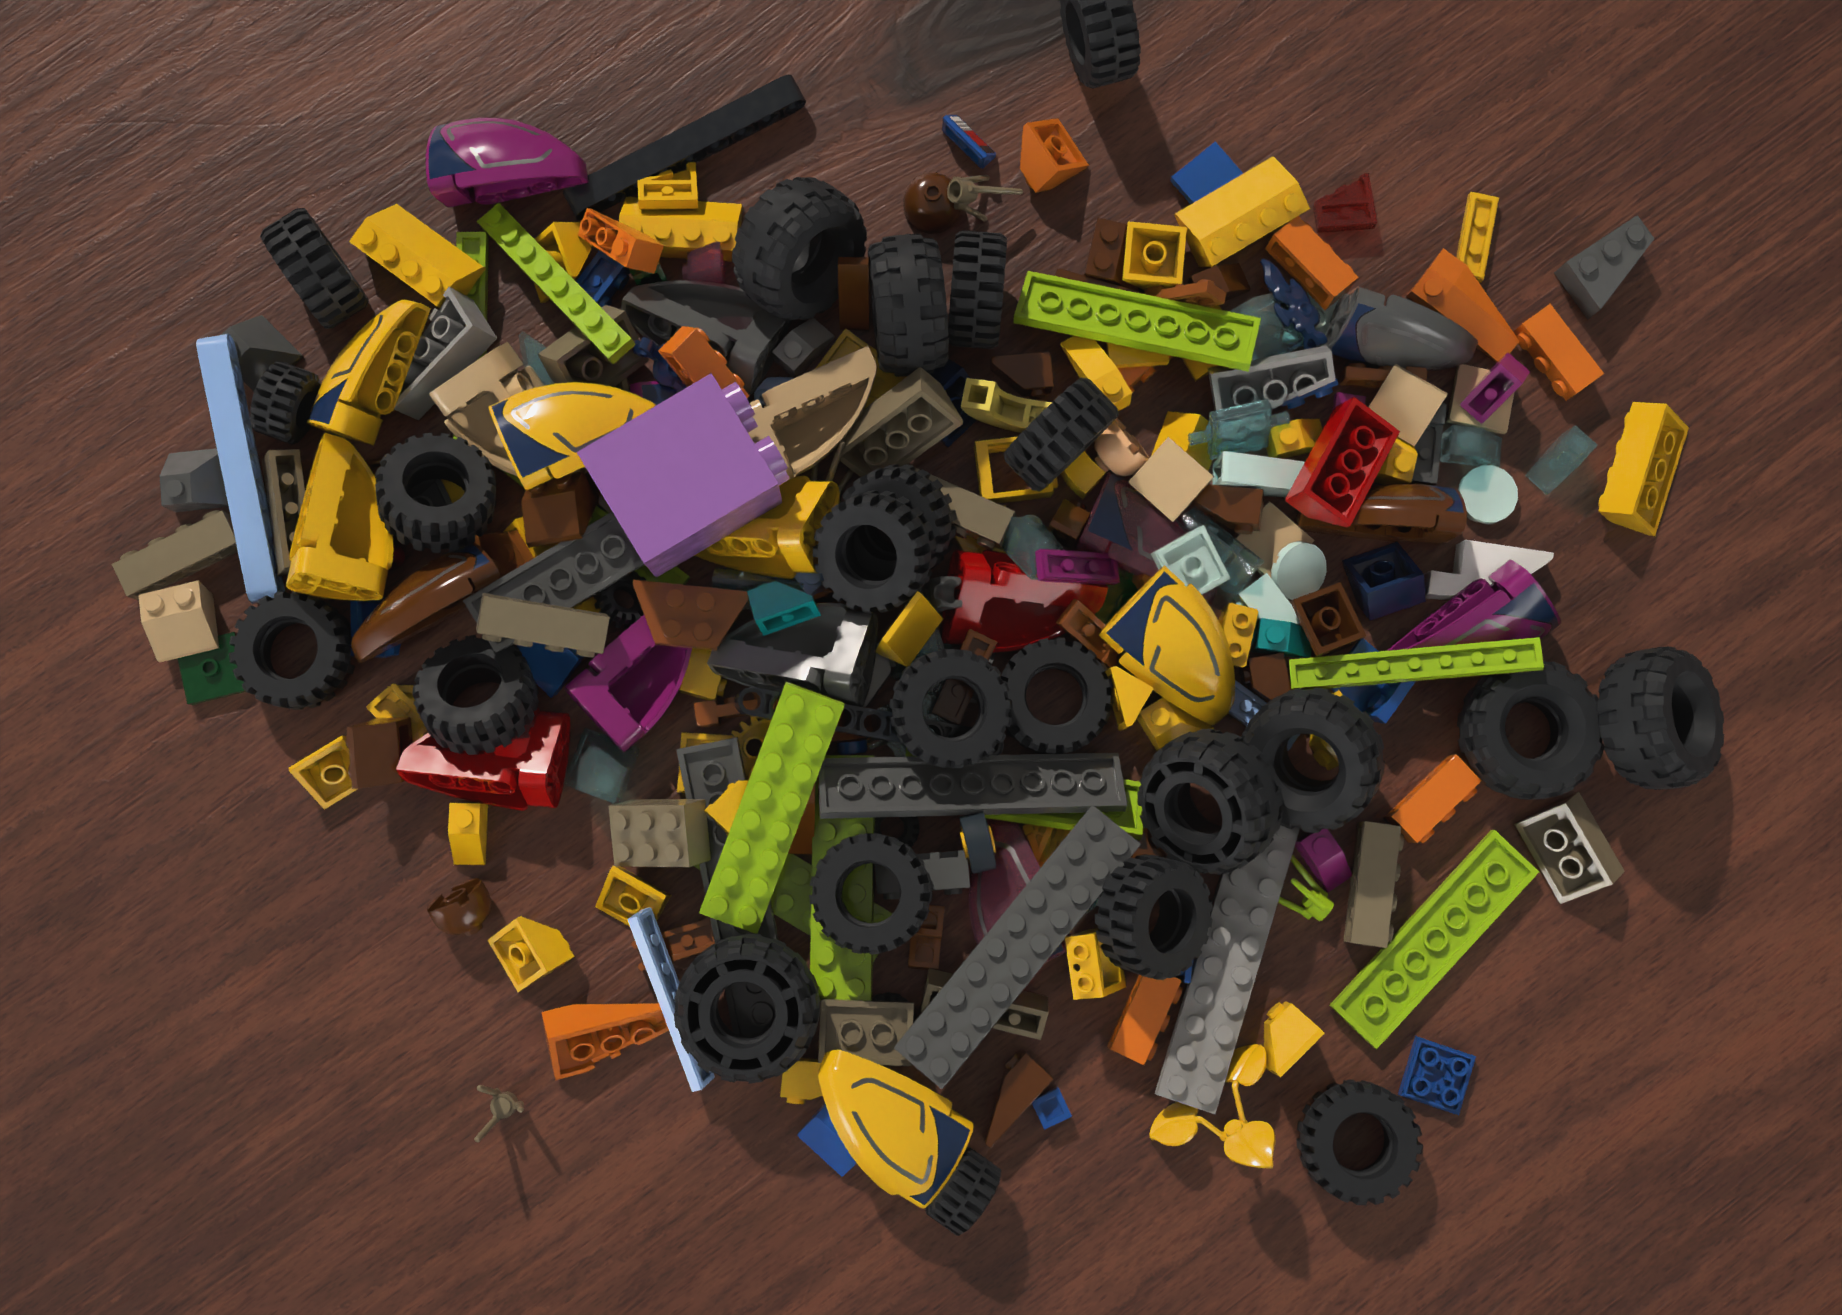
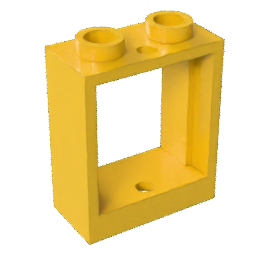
M1017 437L975 441L974 454L981 497L997 504L1050 498L1054 492L1053 489L1058 488L1056 477L1040 492L1025 489L993 493L989 453L1005 452Z
M1098 928L1088 929L1065 938L1073 1000L1101 998L1126 988L1124 970L1111 963L1100 947L1103 943L1097 939L1096 931ZM1075 964H1078L1080 966L1079 971L1075 970Z

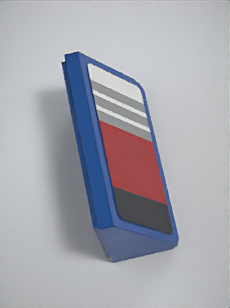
M945 115L943 117L942 131L980 169H983L996 157V153L959 116Z

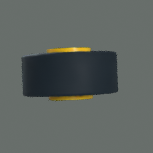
M984 813L960 816L959 821L962 831L959 832L965 858H968L972 873L996 869L994 839L990 825H987Z

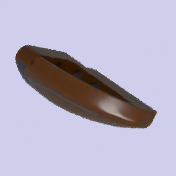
M1389 484L1370 488L1350 527L1346 528L1307 518L1299 511L1296 515L1295 524L1304 532L1391 542L1408 540L1444 545L1464 532L1467 510L1464 499L1456 488L1422 484ZM1367 525H1377V527L1373 530ZM1395 526H1405L1406 532H1399Z
M473 542L468 546L462 544L459 546V550L448 551L415 571L379 603L354 634L351 649L358 663L361 664L448 620L459 613L460 610L466 608L463 602L464 599L501 578L493 560L478 544ZM454 602H457V605H455L454 607L447 608V606L453 604ZM430 616V618L427 621L421 622Z

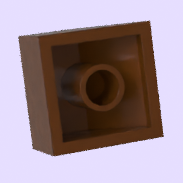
M1097 218L1084 276L1140 292V288L1122 280L1127 224Z
M583 471L571 473L559 479L553 477V479L525 491L521 503L526 544L529 548L583 538L599 500Z
M1341 582L1290 601L1316 656L1333 654L1350 647L1366 637Z

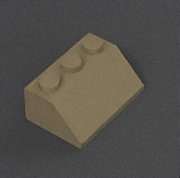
M608 305L602 307L632 338L634 343L635 340H639L624 310ZM574 327L538 353L542 364L554 383L583 382L614 387L649 361L647 357L639 356L630 349L618 361L612 364L577 327Z
M1579 792L1557 800L1515 824L1560 904L1612 885L1625 872Z

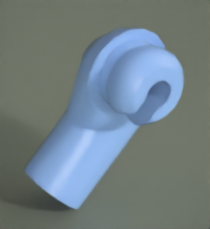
M766 378L754 392V399H758L761 405L764 406L765 403L762 398L764 392L794 378Z

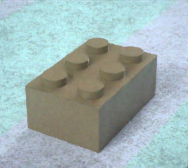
M705 799L628 800L608 806L614 866L692 867L711 860L707 814L704 812L706 809Z

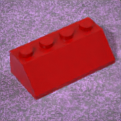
M1355 397L1336 406L1284 501L1307 518L1346 528L1350 527L1400 431Z

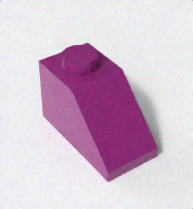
M1507 352L1465 397L1460 406L1483 424L1523 384L1530 371Z
M1323 829L1319 833L1307 832L1296 840V849L1327 893L1352 877L1343 850L1328 829Z

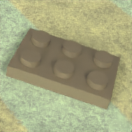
M821 999L818 1063H822L826 1052L842 1050L879 1065L912 1066V1063L896 1051L894 1047L913 1025L914 1002Z

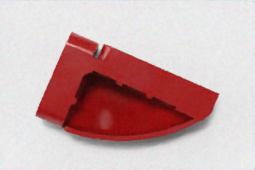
M988 549L983 550L982 554L955 550L951 556L947 576L961 578V584L955 588L954 596L956 600H962L963 604L961 608L942 611V641L944 644L961 646L968 629H972L997 641L994 653L1019 650L1028 644L1037 643L1041 639L1048 638V640H1051L1066 633L1055 622L1073 599L1079 600L1095 614L1104 604L1108 586L1038 581L1036 559Z
M537 708L536 711H533L534 719L530 725L526 724L524 726L526 731L519 738L517 736L513 737L511 744L506 747L500 745L495 748L496 751L486 753L485 750L479 751V755H468L465 750L462 754L452 752L449 747L443 748L440 746L435 738H432L427 733L402 752L396 771L408 783L473 802L521 811L526 810L528 805L557 808L561 799L568 765L570 716L567 713L539 711V708Z

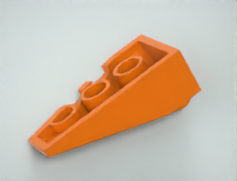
M1444 248L1406 296L1413 302L1427 307L1463 327L1478 340L1476 348L1496 363L1507 352L1510 354L1519 343L1516 335L1469 267Z
M659 1003L572 1004L541 1012L555 1080L586 1073L594 1069V1063L610 1056L614 1059L621 1055V1049L633 1043L641 1045L669 1031Z

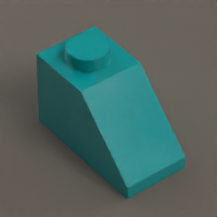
M774 581L761 584L757 588L747 591L754 620L763 635L821 616L812 595L780 582Z
M1265 618L1256 621L1251 652L1270 655L1284 652L1285 657L1311 658L1312 646L1301 625Z

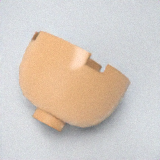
M1118 418L1095 440L1094 447L1098 454L1095 461L1105 472L1110 469L1116 475L1130 476L1138 472L1149 459V456L1134 435L1131 436L1125 430L1127 427Z

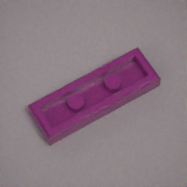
M1039 549L1035 551L1038 581L1101 585L1120 583L1117 553Z

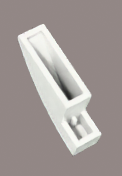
M1463 540L1456 544L1453 573L1431 570L1424 574L1425 598L1451 599L1470 583L1481 578L1486 579L1489 585H1491L1492 583L1488 576L1510 559L1532 574L1553 559L1554 553Z

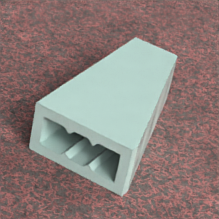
M1223 451L1213 464L1212 475L1214 478L1212 479V485L1263 489L1264 496L1286 498L1305 462Z

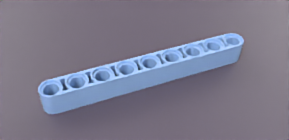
M230 334L197 339L196 347L245 589L249 601L255 604L265 596L274 598L275 593L283 592L285 589L282 576H277L267 498L236 345Z

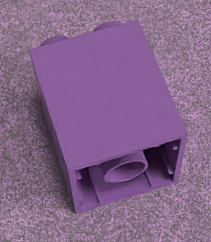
M711 373L577 452L641 560L656 578L782 503L779 485L790 479L786 472L788 467L769 436L754 444L748 432L758 427L753 418L755 413L736 381L721 389Z

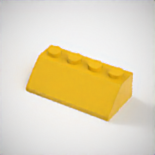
M1270 157L1178 211L1174 216L1179 226L1187 227L1186 241L1198 266L1212 267L1306 212L1310 207L1298 181L1275 157Z
M626 197L620 212L619 222L650 236L664 245L660 257L732 262V251L736 246L735 236L742 224L743 205L698 201V209L651 210L639 209L638 197Z
M398 204L366 217L349 241L439 308L446 300L443 294L448 287L467 296L486 270L485 267Z
M1632 402L1630 412L1625 416V427L1622 437L1616 444V456L1613 466L1609 468L1607 473V485L1604 494L1599 498L1598 512L1612 523L1649 536H1655L1689 427L1667 404Z

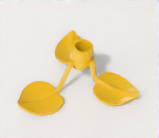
M1252 1044L1234 1050L1225 1082H1233L1232 1090L1239 1120H1230L1226 1123L1224 1131H1220L1203 1117L1197 1116V1108L1176 1102L1163 1109L1155 1118L1149 1133L1151 1140H1156L1167 1146L1183 1145L1196 1135L1198 1130L1197 1123H1200L1219 1136L1221 1141H1225L1224 1152L1233 1162L1248 1167L1272 1169L1276 1141L1275 1132L1267 1122H1247L1238 1090L1239 1084L1251 1086L1262 1077L1267 1064L1265 1048L1261 1044Z

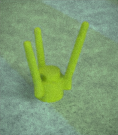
M1292 855L1290 861L1314 890L1309 891L1298 880L1292 878L1291 883L1305 895L1301 902L1305 907L1303 908L1282 897H1279L1278 903L1300 913L1307 920L1313 916L1316 920L1322 921L1333 909L1334 902L1327 897L1328 893L1317 884L1303 865Z

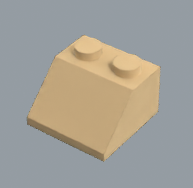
M199 580L139 595L141 623L158 662L219 648L213 594Z

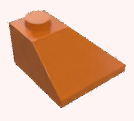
M1058 118L1027 122L1023 126L1020 170L1025 176L1026 183L1035 193L1051 190L1089 166Z

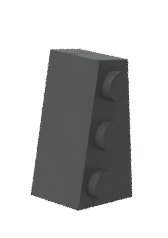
M1637 215L1565 262L1554 274L1588 320L1602 309L1655 238Z
M964 850L916 854L918 857H921L925 864L926 872L929 873L931 892L932 890L944 889V895L962 894V888L970 887L968 858H965ZM875 864L877 894H883L884 900L899 899L900 886L894 874L886 867Z

